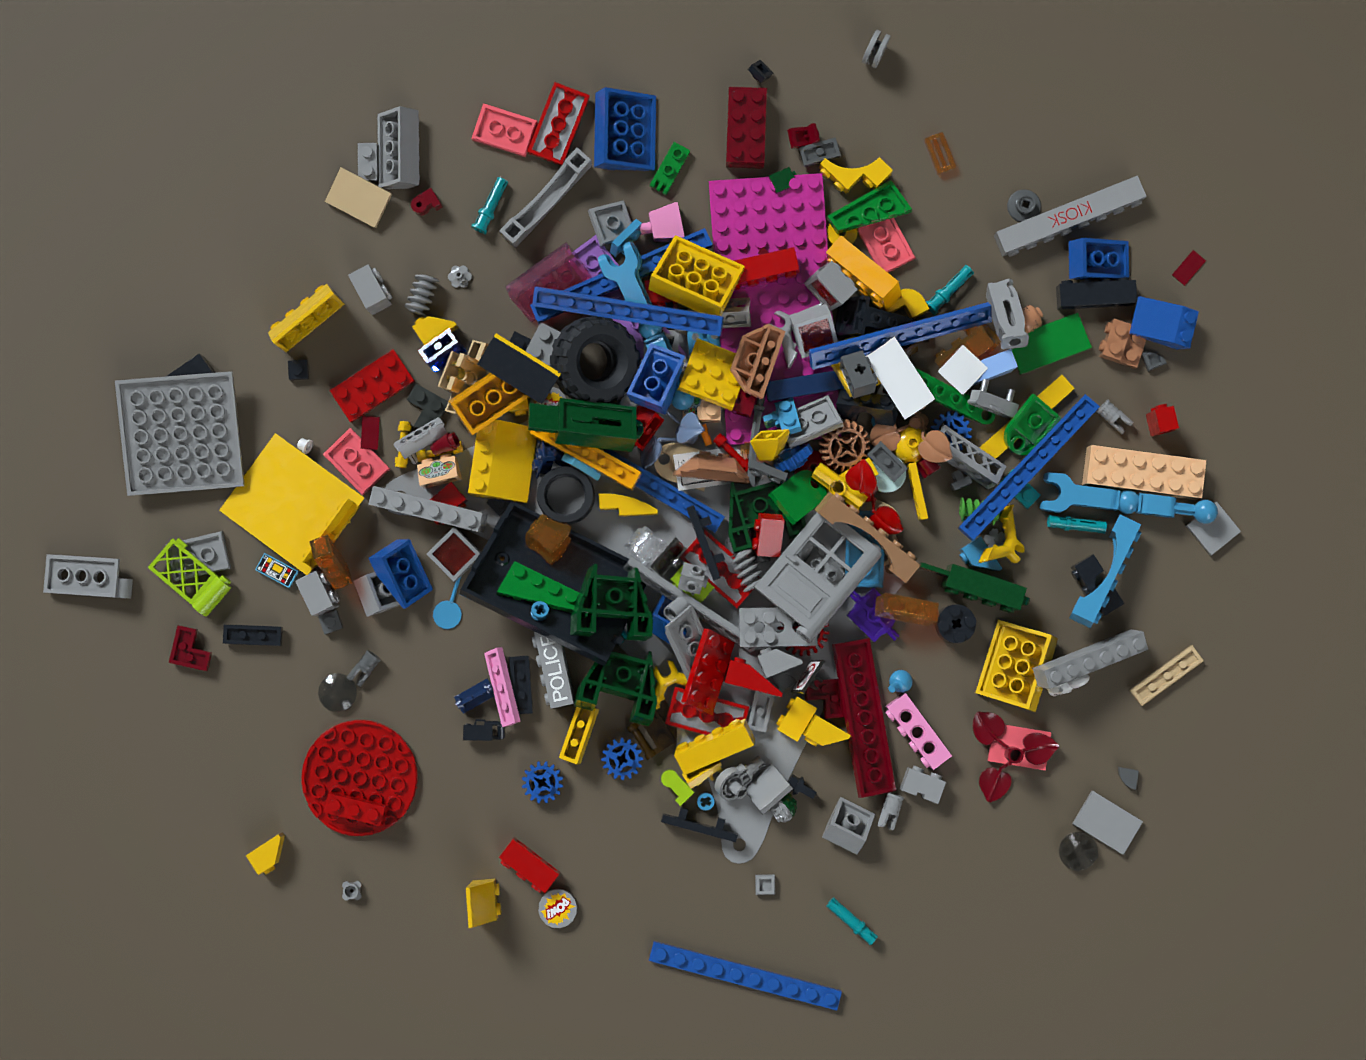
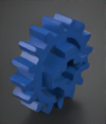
M948 411L946 412V417L940 414V421L934 419L933 422L936 426L930 427L931 430H939V426L945 421L947 427L959 435H963L965 439H971L972 437L968 434L972 428H967L966 426L970 422L963 421L964 415L957 417V412L951 416ZM954 421L958 422L961 425V427H958L956 424H954ZM945 433L949 442L952 443L950 435ZM958 444L961 451L963 449L962 444Z
M808 443L791 449L787 448L779 455L780 458L773 465L776 469L783 472L785 470L791 472L803 466L808 461L809 455L814 451Z
M621 738L619 743L614 739L613 746L608 743L607 747L609 750H603L606 757L601 758V761H606L603 768H609L607 774L609 775L613 772L614 779L620 775L621 780H624L625 775L629 779L632 778V772L638 774L636 767L641 768L642 765L639 761L643 760V757L638 755L642 750H636L638 744L631 745V739L626 743L624 738ZM618 746H624L619 752L612 751ZM630 749H631V750L634 752V754H635V760L630 757V754H629V750H630ZM626 750L625 758L628 759V761H624L623 764H621V766L619 767L620 759H618L617 756H621ZM609 758L615 761V769L611 766ZM632 766L630 770L621 772L623 767Z
M538 761L537 767L531 764V771L525 770L527 777H522V780L526 781V784L522 785V788H527L525 795L531 794L530 800L532 801L534 798H537V803H540L542 799H544L545 803H548L549 797L555 800L554 794L560 795L561 792L558 788L564 786L559 783V781L564 779L562 776H558L561 770L555 771V764L549 767L548 761H545L544 765H541V762ZM540 769L546 770L544 774H537L535 771ZM552 774L555 777V785L551 783L550 777ZM538 778H546L547 786H539L540 781H538ZM530 779L534 781V790L530 786ZM544 790L551 792L547 795H539Z

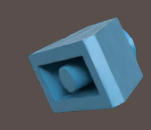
M982 537L976 538L973 542L959 550L961 552L959 556L964 564L968 563L969 566L991 571H1000L1002 569L996 559L979 563L984 549L988 548Z

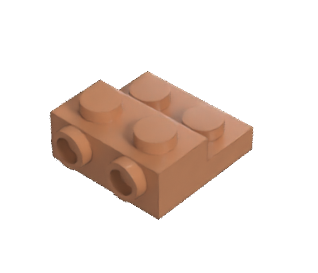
M1113 319L1105 327L1104 333H1107L1105 340H1102L1098 350L1101 353L1099 357L1136 369L1146 339L1129 334L1131 324Z

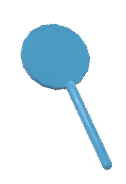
M461 577L455 582L450 601L440 602L433 611L434 622L443 629L454 628L461 620V609L453 602Z

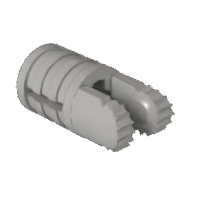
M1109 399L1096 411L1121 435L1125 430L1116 422L1119 417L1129 426L1134 423L1121 410H1118Z
M888 792L878 826L885 827L889 817L888 828L894 830L904 797Z

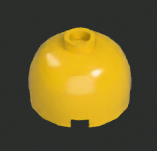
M909 426L903 431L898 432L901 435V440L897 444V449L892 451L896 457L907 464L917 463L923 459L918 451V446L924 441L921 438L922 429H915Z

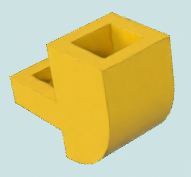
M902 289V296L887 311L894 313L904 308L907 316L915 319L927 313L929 307L919 292L913 289Z

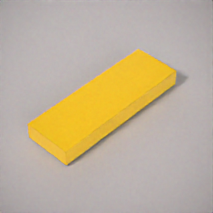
M916 462L909 463L906 467L908 468L907 471L918 520H926L928 515Z

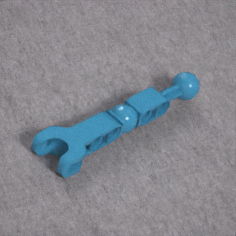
M629 241L624 245L625 261L621 266L616 265L609 255L602 254L598 257L603 275L617 282L625 301L652 305L639 276L642 258L633 242ZM639 323V333L647 339L644 341L647 349L650 343L673 351L665 332L661 333L662 327ZM679 379L671 404L679 410H685L693 404L694 396L678 390L681 382Z
M1048 472L1043 476V480L1046 483L1053 484L1058 488L1059 496L1053 501H1043L1040 504L1042 511L1060 513L1069 506H1081L1104 510H1119L1124 514L1135 512L1174 518L1175 514L1194 516L1198 522L1203 524L1213 522L1218 515L1216 504L1210 500H1201L1195 505L1178 503L1175 497L1143 493L1136 494L1131 490L1120 492L1113 489L1076 485L1068 475L1062 473Z

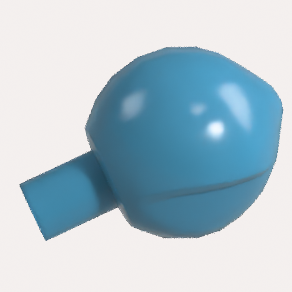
M905 670L895 671L889 679V691L892 693H905L909 691L913 683L912 676Z

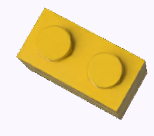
M796 696L795 699L791 697L786 705L788 711L785 716L781 714L776 724L778 725L777 730L798 742L817 708Z

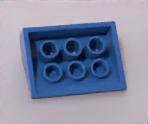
M607 87L596 92L594 168L654 171L656 96Z

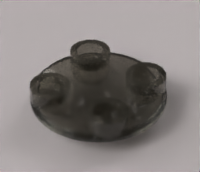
M340 673L327 676L321 682L318 690L319 700L322 705L333 712H341L350 708L357 696L354 680L350 681L346 678L347 675Z
M1074 832L1062 840L1059 847V856L1066 867L1074 871H1081L1089 868L1098 858V849L1096 842L1091 836L1083 832Z

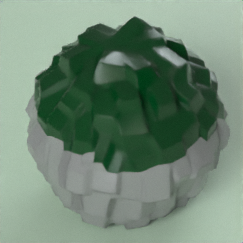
M788 793L769 810H771V813L778 822H788L795 816L797 801Z

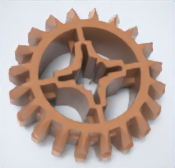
M845 420L844 426L828 432L826 435H821L824 441H819V445L823 446L819 449V452L823 453L821 458L826 460L828 466L832 465L834 470L837 468L840 471H844L845 468L848 470L851 468V465L854 466L858 461L860 462L863 456L868 457L867 453H865V450L870 449V446L865 445L870 442L869 438H865L868 433L863 431L861 425L857 426L855 421L850 423L849 420ZM842 432H851L850 434H846L844 437L838 436V434ZM857 438V448L854 450L855 439ZM833 440H834V441H835V447H834L833 453H832V452H831V445H832V442H833ZM839 441H842L843 443L847 444L846 447H848L849 450L843 448L842 444ZM845 454L851 455L846 459H838L839 457L842 458Z

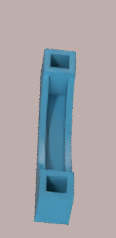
M1119 515L1109 536L1113 539L1114 550L1110 571L1098 588L1084 598L1079 597L1069 619L1088 628H1091L1093 623H1098L1102 615L1099 613L1101 606L1106 607L1110 599L1107 594L1109 590L1113 591L1118 582L1115 580L1117 573L1122 574L1126 566L1123 561L1125 557L1130 558L1134 549L1131 545L1133 541H1138L1142 533L1138 531L1141 526L1140 523Z

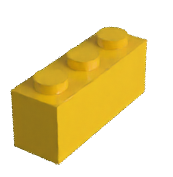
M576 707L559 756L560 759L574 764H581L599 712L598 708L590 711Z

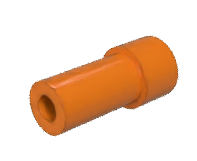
M703 424L702 426L705 431L701 433L705 446L713 443L708 433L707 425Z

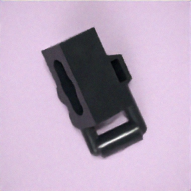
M476 719L474 725L470 723L463 725V740L493 741L505 738V727H502L501 721ZM477 721H484V725H477ZM493 726H497V735H493Z

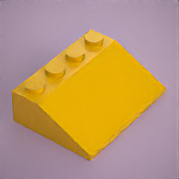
M675 235L650 277L648 290L697 312L721 316L745 266Z
M328 284L319 286L314 291V295L303 299L297 309L290 310L286 313V318L281 322L277 321L270 327L271 330L268 334L276 346L287 353L345 305Z
M496 419L477 432L468 488L470 496L528 503L532 477V461L535 456L537 438L530 434L531 430H528V426Z
M998 620L975 693L1036 712L1043 688L1037 686L1033 668L1052 661L1058 638L1050 634Z

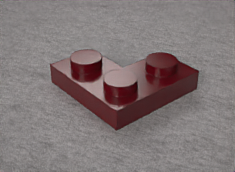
M177 625L169 663L208 671L212 652L194 648L198 629Z
M838 679L807 681L804 686L805 701L823 699L825 718L844 717Z

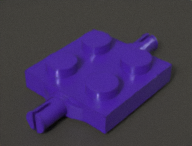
M872 588L862 597L855 590L850 594V597L856 603L846 616L873 642L886 633L893 641L900 636L892 627L901 614L875 588Z

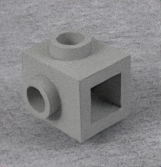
M684 562L677 589L700 594L702 587L706 588L708 576H705L707 568Z

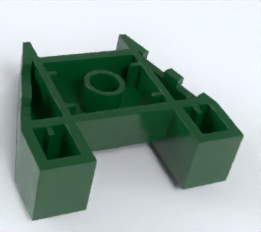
M731 482L728 537L733 554L752 549L748 530L754 529L755 519H758L759 513L781 514L785 520L784 524L789 539L795 538L806 526L804 517L792 525L769 497V494L782 484L781 482L780 484L769 482L737 492L734 482Z
M597 564L591 566L587 570L571 614L570 635L590 637L596 633V617L627 619V640L647 641L653 637V617L647 605L646 594H644L642 589V580L638 568H633L629 571L628 577L597 575Z
M612 651L605 666L594 662L577 689L574 706L593 711L597 705L599 693H608L633 700L634 704L630 722L649 726L653 721L657 705L655 678L653 677L652 652L648 651L644 660Z

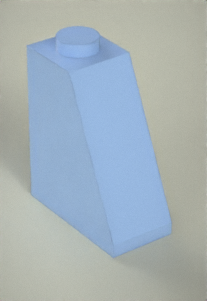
M1009 349L981 360L988 369L972 386L982 383L983 379L991 380L1011 373L1018 366L1012 350Z

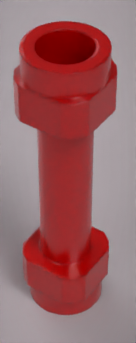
M721 433L717 435L713 440L718 448L722 447L747 472L749 460L747 458L744 459L726 442L727 438Z

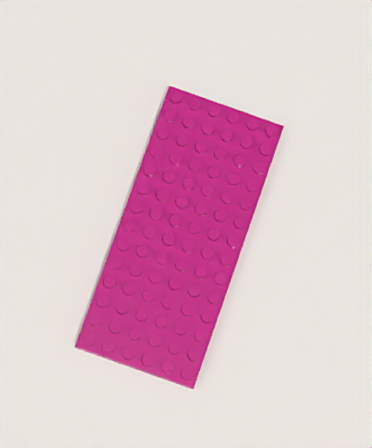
M822 173L794 175L795 178L789 181L790 188L777 194L769 177L709 181L713 252L735 261L759 255L758 252L762 247L769 253L795 247L800 273L796 274L797 276L794 278L786 279L784 276L772 283L762 281L757 286L748 287V285L740 286L739 290L733 291L730 299L750 297L751 327L722 328L720 336L721 348L736 353L743 335L767 324H772L779 328L784 327L785 321L774 315L776 311H782L791 315L821 303L804 283L819 268L828 263ZM792 330V332H791L792 340H793V342L796 344L794 332H793V330ZM781 344L769 381L834 370L831 365L813 370L810 366V357L802 358L797 345L795 351L798 354L791 368L788 369ZM741 387L735 401L736 404H740L739 395L742 390ZM838 390L794 397L793 400L797 409L829 395L837 410L836 402L839 396ZM766 394L764 412H762L759 432L781 430L780 427L776 426L766 429L763 416L776 411L774 403L786 399L768 402ZM724 408L727 443L729 445L750 444L754 410L752 411L751 418L733 414L732 411ZM819 436V437L814 438V439H812V440L823 439V438H822L821 436Z

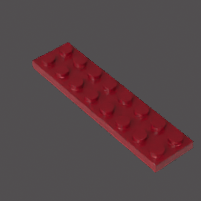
M870 638L832 644L847 733L851 735L848 741L858 798L896 791Z

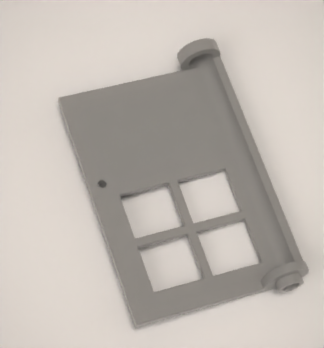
M816 512L754 588L799 623L801 626L796 629V633L803 640L811 643L882 556L881 548L875 543L871 544L846 523L835 522L831 524ZM824 522L842 535L830 551L812 537ZM845 539L863 552L852 568L833 554ZM808 541L827 554L815 570L796 556ZM829 558H832L848 571L836 587L818 573Z

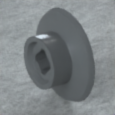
M1026 189L1018 190L1010 196L1007 209L1014 220L1022 222L1040 214L1041 202L1034 192ZM1022 202L1028 203V208L1022 207Z

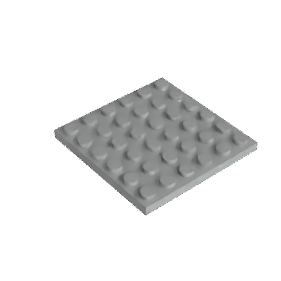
M233 371L115 381L127 496L245 486Z

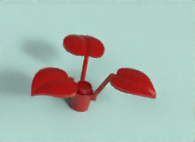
M862 459L847 471L845 476L846 483L852 490H859L860 493L867 495L866 502H872L873 515L869 519L874 522L873 527L876 530L881 528L889 535L902 532L904 528L902 527L900 517L893 508L881 506L877 510L875 509L877 499L874 496L878 491L877 480L871 466L865 459Z

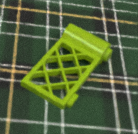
M172 538L148 568L188 601L196 611L207 617L232 588L230 585L231 581L224 575L220 577L186 549L188 545L180 538L177 540ZM173 545L179 548L180 557L170 558L169 550ZM191 558L194 561V569L184 570V559ZM180 559L181 571H171L170 560ZM166 560L167 572L158 571L155 566L159 561ZM198 571H206L211 576L206 582H199ZM185 572H195V583L185 584ZM181 573L182 584L175 585L171 580V574ZM196 585V594L191 599L186 594V586Z

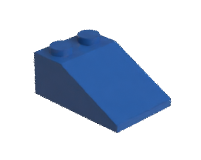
M1080 238L1069 241V279L1099 280L1111 278V280H1118L1122 277H1129V241Z
M1140 296L1137 299L1129 334L1176 350L1189 349L1199 311L1182 305Z
M650 343L628 389L627 396L630 401L666 415L673 400L686 356Z
M410 539L395 540L369 557L376 575L403 609H406L433 590Z

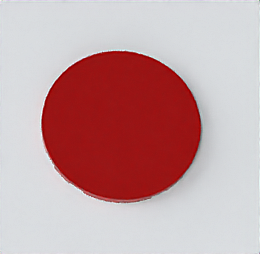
M371 720L346 721L326 730L310 747L304 760L301 776L303 793L315 817L328 828L349 836L373 835L388 829L398 822L411 806L418 784L417 764L409 745L392 728ZM336 792L389 805L384 824L377 826L323 813L328 793Z

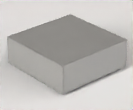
M775 874L755 875L756 895H775Z

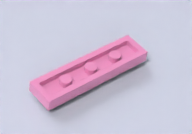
M495 648L484 653L501 724L502 727H508L521 721L503 648Z

